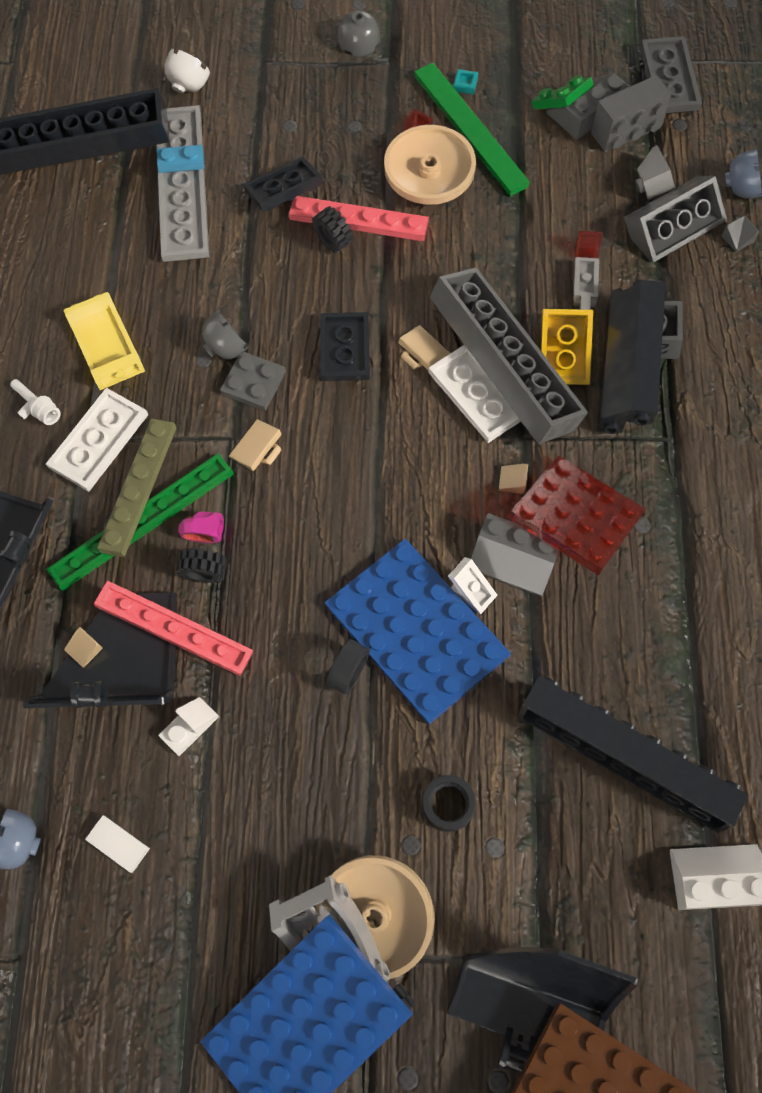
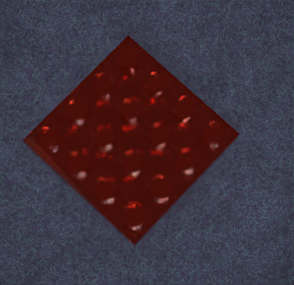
M558 456L510 511L508 518L595 574L600 575L646 509L596 479L591 474L573 465L568 460Z

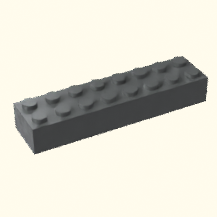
M472 268L439 277L429 298L536 442L541 444L575 431L587 415V410L477 268Z

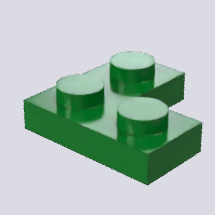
M581 75L569 79V83L566 86L560 87L557 90L545 88L539 91V95L531 101L533 110L568 107L594 86L592 77L582 78Z

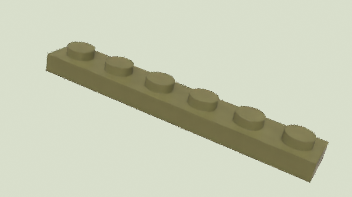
M150 420L97 547L100 553L125 558L177 429L174 422Z

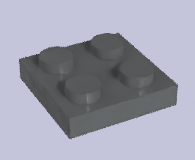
M243 352L238 356L220 389L221 395L266 411L286 373V369L279 364Z

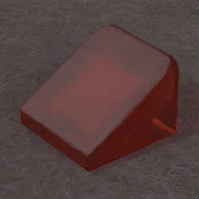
M414 108L406 118L404 131L416 126L432 125L433 118Z
M579 231L575 245V257L599 259L603 232Z

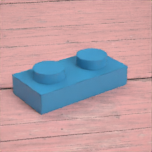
M203 146L157 148V167L159 173L204 169Z

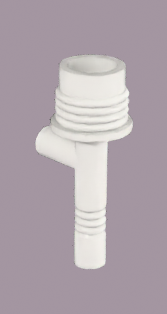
M17 379L11 382V387L27 401L17 412L20 416L26 419L31 413L33 417L44 422L46 425H52L58 421L60 410L49 397H37Z

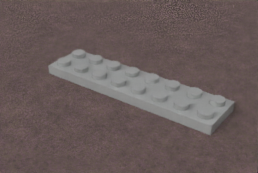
M200 106L167 108L170 142L158 144L157 148L203 146ZM204 169L159 173L158 170L161 257L163 262L209 257Z

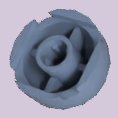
M757 149L746 151L736 156L730 164V172L725 173L726 186H731L733 193L740 198L762 197Z
M7 808L0 823V869L10 870L23 865L29 855H36L41 838L36 837L37 827L28 815Z

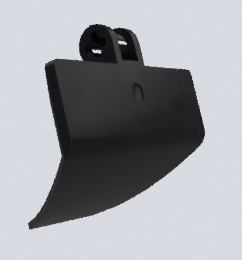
M0 491V613L52 509L54 499L49 496L44 499L42 504Z
M135 593L177 614V593ZM100 609L85 632L103 649L84 668L68 655L39 695L31 696L23 701V708H82L165 704L174 698L177 646Z
M542 947L495 949L464 957L448 1008V1014L504 1035L497 1068L501 1070L507 1068L521 1073L557 1002L604 1031L606 1022L612 1012L637 987L639 979L557 949ZM512 1056L522 1060V1062L510 1059L509 1057Z

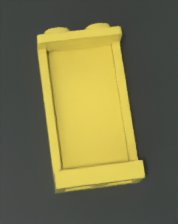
M108 292L96 295L91 299L64 309V313L100 390L145 372Z

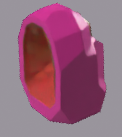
M198 512L193 517L184 519L179 524L178 532L182 538L193 542L211 544L220 542L224 527L223 515L217 512Z

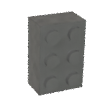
M656 75L599 100L591 131L592 136L604 152H607L613 148H619L622 144L631 140H637L644 134L658 130L662 127L671 92Z

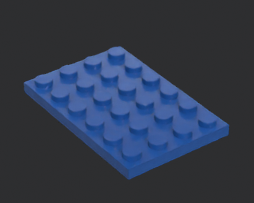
M406 538L325 602V606L355 641L370 649L369 657L428 725L511 655L506 647Z
M328 915L200 1042L239 1093H332L404 1024L413 1013L335 920Z

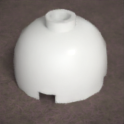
M174 49L170 50L164 65L166 77L172 83L171 87L181 94L184 91L192 93L201 89L207 81L210 71L207 67L205 70L201 68L202 62L192 55L178 50V53L175 54Z

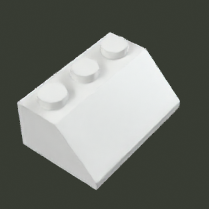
M757 844L670 850L678 910L762 905V853Z

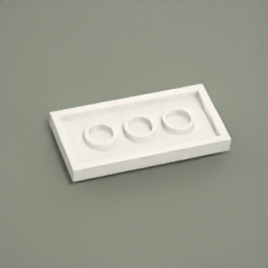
M465 345L429 367L428 373L488 443L521 422Z
M106 388L46 465L49 469L89 492L148 416L147 411Z

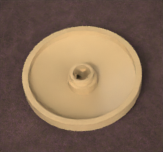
M421 125L402 132L390 143L384 159L386 179L392 189L409 201L430 205L451 201L464 193L473 181L476 167L474 150L466 138L450 128L438 125Z
M363 856L342 865L331 876L339 884L344 883L347 887L351 899L363 916L373 936L382 961L385 962L389 969L390 979L408 972L423 957L434 931V907L425 884L412 869L389 857ZM328 899L316 905L317 913H319V908L324 902L328 908L333 909Z

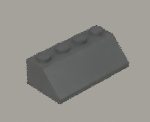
M697 176L624 217L631 240L650 262L659 260L727 221L716 176Z

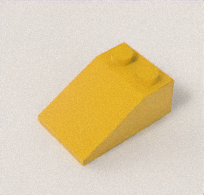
M543 309L541 319V352L567 385H590L593 310Z

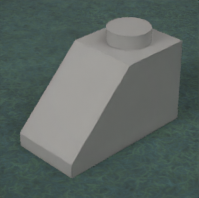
M655 146L637 169L639 179L636 180L640 193L645 192L648 200L675 189L671 170L658 146Z

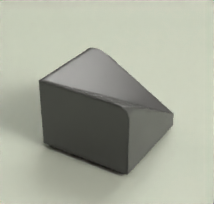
M744 215L726 225L722 237L737 252L754 243L759 231Z

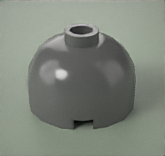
M365 11L347 13L338 26V45L341 50L351 52L352 56H366L375 51V46L380 43L379 26L375 18Z
M217 310L204 322L202 337L206 343L203 347L212 357L217 354L222 359H233L249 348L245 340L239 337L238 332Z

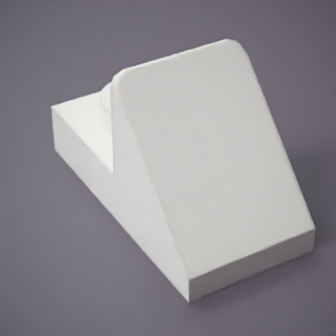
M465 557L448 575L453 582L451 589L462 601L479 614L497 596L472 559Z
M200 697L178 708L175 712L179 716L158 735L178 756L219 717Z

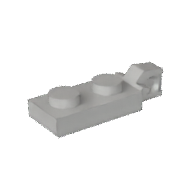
M575 257L573 279L574 306H579V310H590L591 307L596 306L598 299L599 259Z

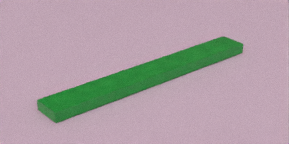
M431 63L416 70L415 78L456 130L470 143L476 155L507 194L511 197L528 188L530 181L436 65Z
M219 453L147 501L130 545L234 475L232 469ZM105 529L47 568L62 591L114 557V555L100 553L97 548Z

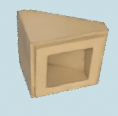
M528 464L501 466L498 491L524 494Z
M79 627L64 650L84 668L103 648Z

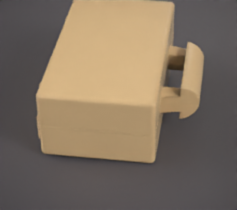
M420 325L399 339V344L406 349L401 358L414 370L424 366L429 371V367L451 354ZM409 353L419 361L418 364L408 355Z
M257 419L230 453L229 457L251 471H254L260 462L271 465L282 450L275 444L281 436L280 430ZM273 447V451L270 453L267 459H264L266 454Z

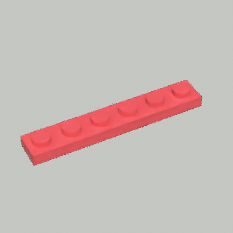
M301 196L293 199L289 211L290 220L312 223V218L324 208L331 206V208L334 207L336 209V212L339 211L342 218L345 217L346 224H349L351 227L350 230L424 241L429 218Z
M108 580L94 602L95 607L239 676L242 675L253 653L252 649Z

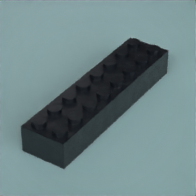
M148 89L0 118V175L170 142L167 107L160 89Z
M538 677L517 718L716 833L735 826L749 797L747 793L741 791L742 787L731 780L724 781L718 778L709 767L695 765L688 761L689 757L678 750L671 751L662 746L663 743L656 737L651 735L644 736L636 731L637 728L633 724L612 718L610 716L611 713L600 706L593 707L586 703L585 698L573 691L568 693L561 689L560 684L549 677Z

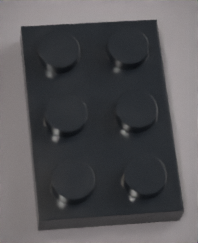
M301 157L248 181L243 186L249 197L264 212L272 210L277 205L286 201H291L307 191L315 190L318 186L324 184L322 175L304 157Z
M320 313L321 381L370 380L369 313Z

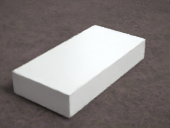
M104 815L85 839L130 873L134 872L150 849Z

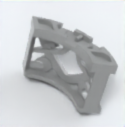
M330 875L325 878V883L284 903L277 900L269 904L272 932L283 941L290 952L308 935L306 930L311 931L326 916L330 915L340 928L350 936L351 941L388 983L390 979L389 969L385 962L382 961L373 936L363 916L351 899L344 883L339 884ZM328 899L333 909L328 908L324 902L319 908V913H317L313 906Z

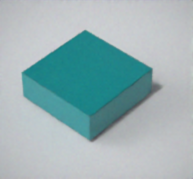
M457 69L453 88L457 92L474 95L479 73Z

